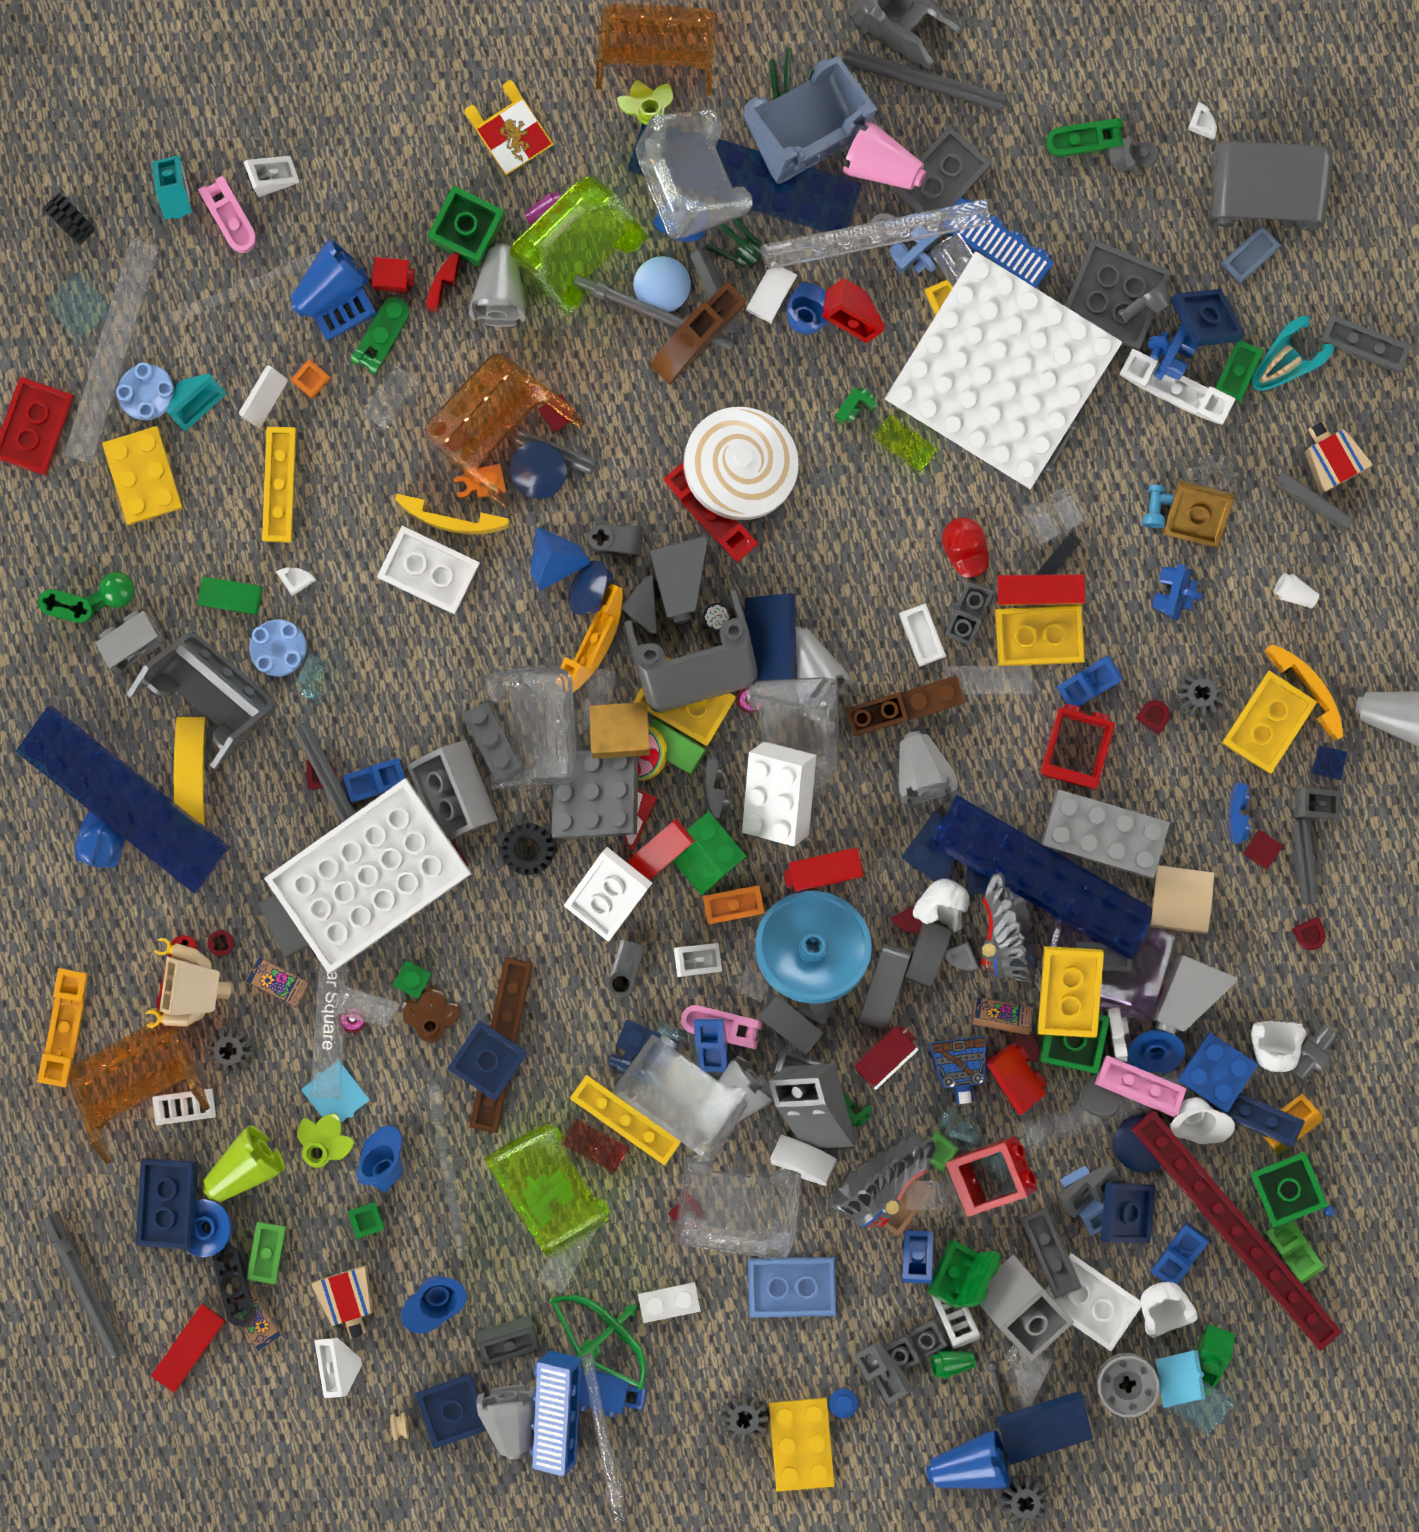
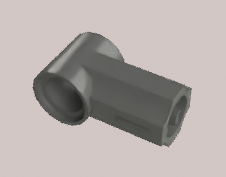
M626 940L620 941L608 980L609 992L615 998L623 999L632 993L645 946ZM619 977H623L629 982L628 990L622 993L615 991L612 986L614 980Z

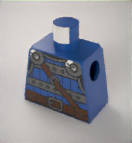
M980 1036L929 1043L942 1088H955L957 1104L974 1102L972 1085L984 1084L986 1037Z

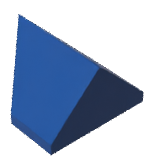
M537 527L530 574L540 591L591 564L581 546Z

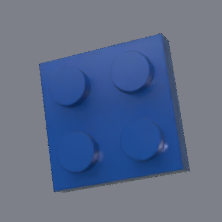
M1208 1032L1177 1081L1227 1113L1258 1066V1063Z

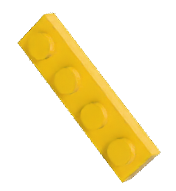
M267 427L263 542L292 543L297 429L294 427Z
M588 1075L584 1077L570 1097L576 1104L664 1166L681 1143L675 1136Z

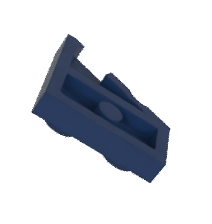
M934 811L901 858L933 882L939 879H950L958 827Z

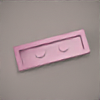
M1108 1055L1103 1058L1095 1084L1172 1117H1176L1179 1114L1187 1089Z

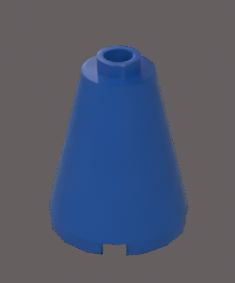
M328 239L290 296L293 301L290 305L299 316L303 317L306 315L312 317L366 285L370 281L369 277L362 267L359 271L356 270L357 266L353 262L355 259L334 240Z
M988 1431L930 1459V1465L926 1466L929 1482L934 1483L937 1488L1004 1489L1009 1487L1008 1462H1004L1002 1451L1005 1450L998 1431Z

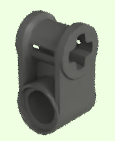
M596 525L589 531L588 545L591 550L597 553L615 554L618 556L633 554V557H640L643 527L633 525ZM598 532H603L604 537L609 538V541H604L603 546L597 545V540L592 539V537H597Z

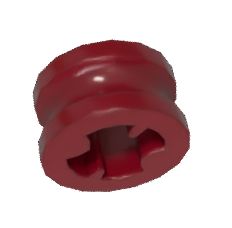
M218 930L209 936L208 948L214 955L226 956L233 951L235 940L229 932ZM222 935L227 937L226 944L229 946L226 950L221 948V952L215 949L217 944L214 942V939L217 936L222 938Z

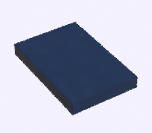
M784 593L745 598V621L749 630L758 669V678L755 684L797 680L795 594Z
M141 1158L136 1246L187 1250L194 1248L198 1161Z
M1080 1391L996 1417L1010 1465L1093 1439Z

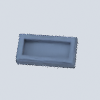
M1262 225L1230 254L1220 266L1241 285L1282 245Z

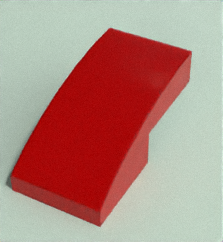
M453 253L435 276L425 305L428 311L439 313L444 285L455 287L461 260L459 254Z

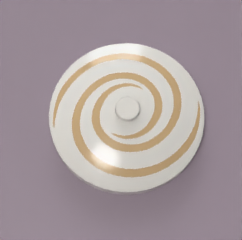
M749 407L722 409L702 420L688 440L683 461L687 484L696 499L711 512L733 520H752L768 515L776 510L787 499L793 489L799 466L794 441L785 427L769 414Z

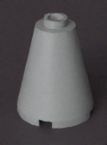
M501 243L494 245L487 252L469 304V316L476 322L477 317L485 319L484 325L511 327L515 326L516 321L521 319V322L525 321L526 310L516 251L511 249V246Z
M796 627L797 680L793 681L802 709L808 710L810 709L808 704L815 703L817 707H820L838 698L846 692L843 687L847 683L851 687L853 680L808 628Z
M1419 691L1365 692L1364 697H1358L1355 713L1360 714L1359 720L1419 747Z
M737 1056L730 1062L696 1113L698 1119L696 1124L707 1135L709 1133L713 1135L719 1134L771 1104L774 1100L770 1084L761 1074L758 1077L750 1070L753 1066L742 1057Z

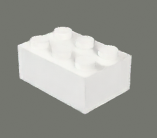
M768 742L761 743L749 752L742 833L790 846H796L809 835L816 766L815 754Z

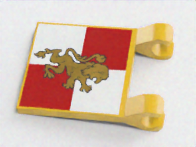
M512 80L503 84V91L512 103L484 121L474 105H470L465 109L466 117L505 175L513 172L553 146L550 138Z

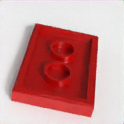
M19 377L0 430V461L46 476L75 396Z

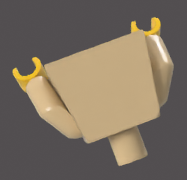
M166 938L157 939L166 942L167 949L164 952L154 950L155 953L164 956L170 953L172 957H167L160 1010L151 1008L145 1013L154 1014L157 1017V1022H146L148 1027H156L159 1023H163L164 1026H189L202 1019L205 1013L213 1012L216 999H229L231 995L230 983L219 982V971L212 969L211 961L201 952L180 944L172 945Z

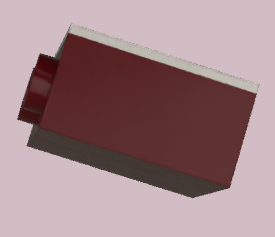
M893 1026L851 1066L873 1089L877 1090L918 1051L913 1044L916 1038L905 1027L902 1026L899 1029L897 1026Z

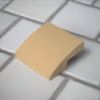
M1158 865L1155 873L1154 895L1151 903L1150 927L1207 934L1212 906L1214 872Z

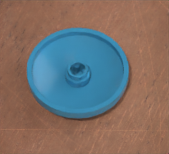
M821 891L797 892L776 902L762 918L755 940L757 963L767 982L778 992L790 999L813 1004L834 1001L852 991L860 983L867 971L872 950L870 932L860 913L842 898Z

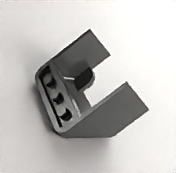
M736 590L730 591L731 609L734 619L726 621L721 626L720 639L722 645L666 660L665 653L659 645L648 643L638 646L630 620L624 622L630 651L647 705L651 710L666 712L751 687L756 682L758 669L749 630Z
M193 633L184 634L147 662L126 694L131 698L146 686L154 694L164 697L178 692L218 727L213 734V741L220 749L210 764L213 769L239 749L273 707L272 698L203 638Z

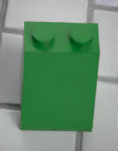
M707 812L686 830L695 842L673 861L701 896L746 859V855L710 812Z

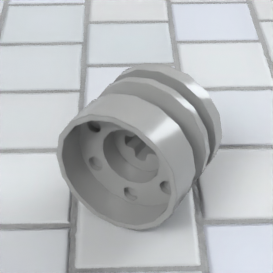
M1118 1353L1109 1357L1100 1366L1096 1377L1097 1391L1103 1405L1112 1413L1121 1417H1137L1147 1413L1155 1404L1159 1395V1379L1152 1365L1142 1356L1134 1353ZM1124 1376H1128L1132 1381L1135 1380V1384L1131 1385L1130 1391H1126L1124 1387H1119V1383L1123 1382Z

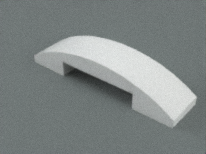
M1132 349L1119 375L1136 386L1191 414L1223 425L1236 400L1235 398L1211 386L1207 388L1184 376L1177 380L1164 375L1162 380L1154 377L1160 365L1158 361Z

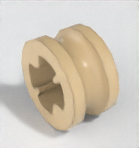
M402 1412L400 1416L391 1414L390 1422L394 1441L398 1440L400 1436L408 1439L409 1429L406 1413Z

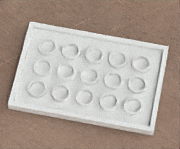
M405 778L264 879L328 974H331L472 875V873L413 786Z

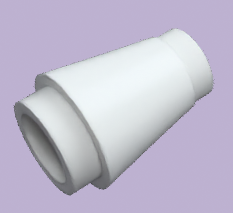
M1282 574L1274 589V594L1278 595L1280 600L1311 609L1319 598V593L1315 592V590L1294 574Z

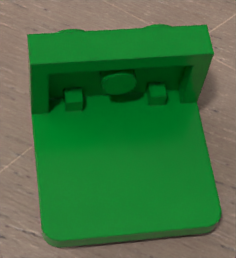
M949 1240L932 1277V1283L929 1284L926 1293L955 1309L981 1304L988 1294L987 1286L990 1279L995 1276L1000 1267V1262H998L1000 1253L996 1251L977 1253L955 1240Z

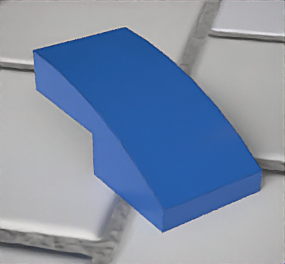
M1107 655L1058 685L1057 689L1067 704L1079 707L1124 680V677L1111 656Z
M398 757L371 765L369 768L342 775L341 779L347 798L352 804L385 793L405 779Z
M694 1019L695 1048L698 1049L699 1072H724L729 1065L724 1019Z
M1186 1221L1150 1272L1163 1282L1178 1284L1190 1270L1194 1260L1207 1246L1210 1238Z

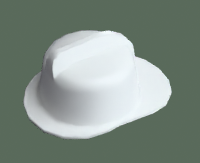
M1200 1097L1183 1100L1179 1114L1173 1117L1174 1120L1170 1126V1130L1176 1137L1198 1144L1223 1142L1235 1130V1123L1230 1116L1213 1110L1209 1103Z

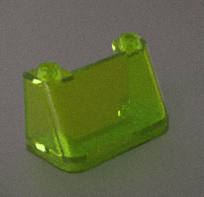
M589 176L576 182L512 245L510 255L555 306L568 317L579 308L583 300L582 292L578 286L573 285L576 275L579 274L588 278L616 249L624 253L635 252L649 236L617 194L594 177Z
M546 1122L492 1152L484 1160L540 1249L547 1257L554 1259L611 1221L607 1215L611 1210L602 1197L596 1199L562 1148L560 1141L564 1137L555 1124L550 1126Z

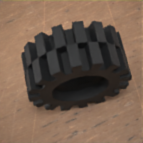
M60 192L43 207L44 211L78 245H81L96 230Z
M522 823L513 827L505 835V839L502 842V856L506 864L516 873L527 876L536 875L545 870L550 862H552L554 854L553 840L549 833L541 826L533 823ZM525 838H532L539 844L538 856L530 861L521 859L517 853L519 842Z

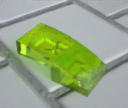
M892 414L885 418L872 435V438L918 472L923 470L938 450L917 432L911 431Z

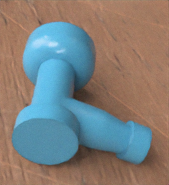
M1149 485L1148 492L1151 493L1149 513L1143 516L1142 526L1164 528L1166 520L1160 514L1161 504L1171 506L1174 495L1166 494L1165 486Z

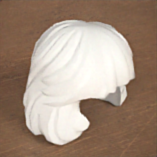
M939 879L933 882L917 901L913 910V916L925 924L939 920L947 925L949 929L958 932L963 927L962 910L963 913L968 911L970 905L969 894L964 887L955 881Z
M1286 1021L1254 1023L1251 1037L1257 1063L1264 1069L1274 1072L1293 1070L1298 1064L1301 1045L1306 1035L1303 1025L1294 1022L1286 1023Z
M1173 1282L1154 1284L1142 1293L1141 1306L1145 1318V1331L1152 1338L1190 1323L1192 1324L1198 1319L1196 1309L1187 1295L1181 1290V1287Z

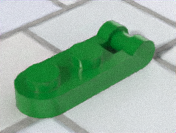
M1121 118L1055 128L1048 134L1046 139L1047 151L1052 156L1063 158L1109 151V148L1124 146L1121 129L1124 128ZM1103 131H1110L1111 139L1104 140Z
M398 297L385 300L361 343L354 351L350 362L357 366L361 364L368 368V372L377 375L409 318V307L404 300ZM369 347L378 352L374 358L366 354Z

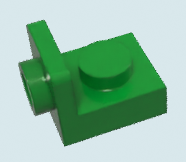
M854 387L835 414L834 420L842 426L846 420L852 423L861 410L857 406L858 403L874 412L878 405L874 401L876 397L864 388H861L859 391Z
M846 1093L843 1094L851 1125L855 1124L859 1127L871 1118L868 1112L873 1108L870 1104H867L855 1114L852 1111L856 1107Z

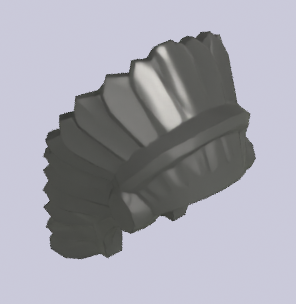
M848 0L850 5L849 15L854 19V24L860 26L862 34H870L873 40H880L885 47H890L895 53L901 52L905 59L909 58L915 64L921 63L927 70L933 67L934 62L922 44V40L912 32L923 21V18L930 14L961 35L964 31L934 0Z

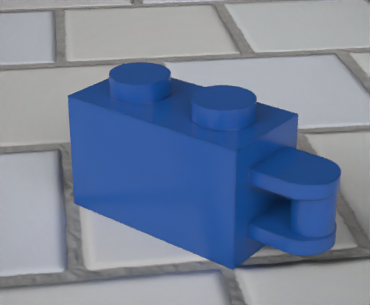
M581 1366L579 1410L587 1411V1407L599 1409L598 1414L608 1417H615L616 1413L622 1414L623 1406L644 1410L648 1392L647 1388L639 1390L637 1386L630 1385L628 1382L607 1372ZM627 1390L635 1392L633 1402L625 1400Z

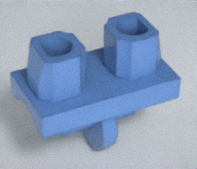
M917 224L908 232V235L917 244L909 250L899 240L888 251L896 263L895 269L900 274L917 259L919 262L913 267L917 274L924 268L931 273L936 270L933 260L939 256V253L935 249L928 254L925 252L938 242L940 234L935 229L930 231L923 224Z

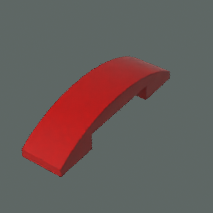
M683 462L663 478V481L686 509L736 563L759 545L741 523L711 512L696 499L687 484Z

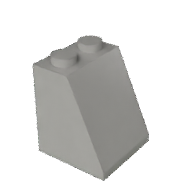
M1184 955L1176 956L1150 1020L1156 1022L1155 1028L1158 1030H1164L1174 1035L1176 1031L1184 1032L1236 983L1237 977Z
M1014 1254L999 1267L995 1276L990 1279L987 1286L988 1294L985 1300L979 1304L997 1327L1031 1362L1074 1323L1071 1317Z

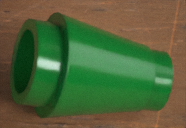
M937 1351V1354L931 1355L930 1359L934 1377H941L943 1380L975 1368V1357L972 1351Z

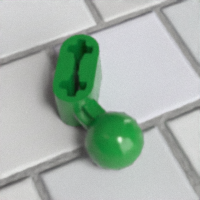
M112 572L102 578L99 590L88 597L49 589L40 594L38 605L40 610L47 615L76 623H87L93 620L97 611L105 606L121 608L129 604L134 596L135 587L128 575L122 572ZM49 598H55L59 603L69 606L83 605V608L87 609V613L80 615L78 611L63 606L52 608L48 600Z

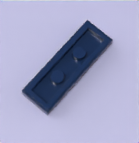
M1243 1093L1238 1095L1227 1113L1216 1106L1213 1109L1230 1116L1234 1123L1292 1149L1305 1123L1302 1119Z

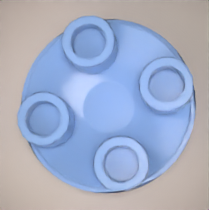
M659 256L647 260L640 266L634 278V291L637 299L666 312L676 311L687 300L690 293L691 281L688 271L679 261L671 257Z
M143 362L128 370L121 378L116 389V395L122 409L129 416L139 420H152L163 415L167 411L174 394V385L168 373L158 366Z
M281 619L270 620L254 629L249 647L250 656L254 665L261 672L275 677L286 676L294 672L302 664L306 655V640L301 630L293 623Z

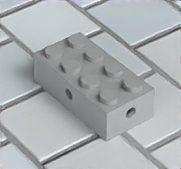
M1058 789L1054 794L1039 847L1152 879L1155 877L1170 822Z

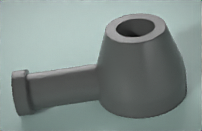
M1162 280L1157 282L1126 308L1119 310L1118 314L1127 323L1131 317L1146 306L1156 313L1160 312L1171 303L1166 285Z

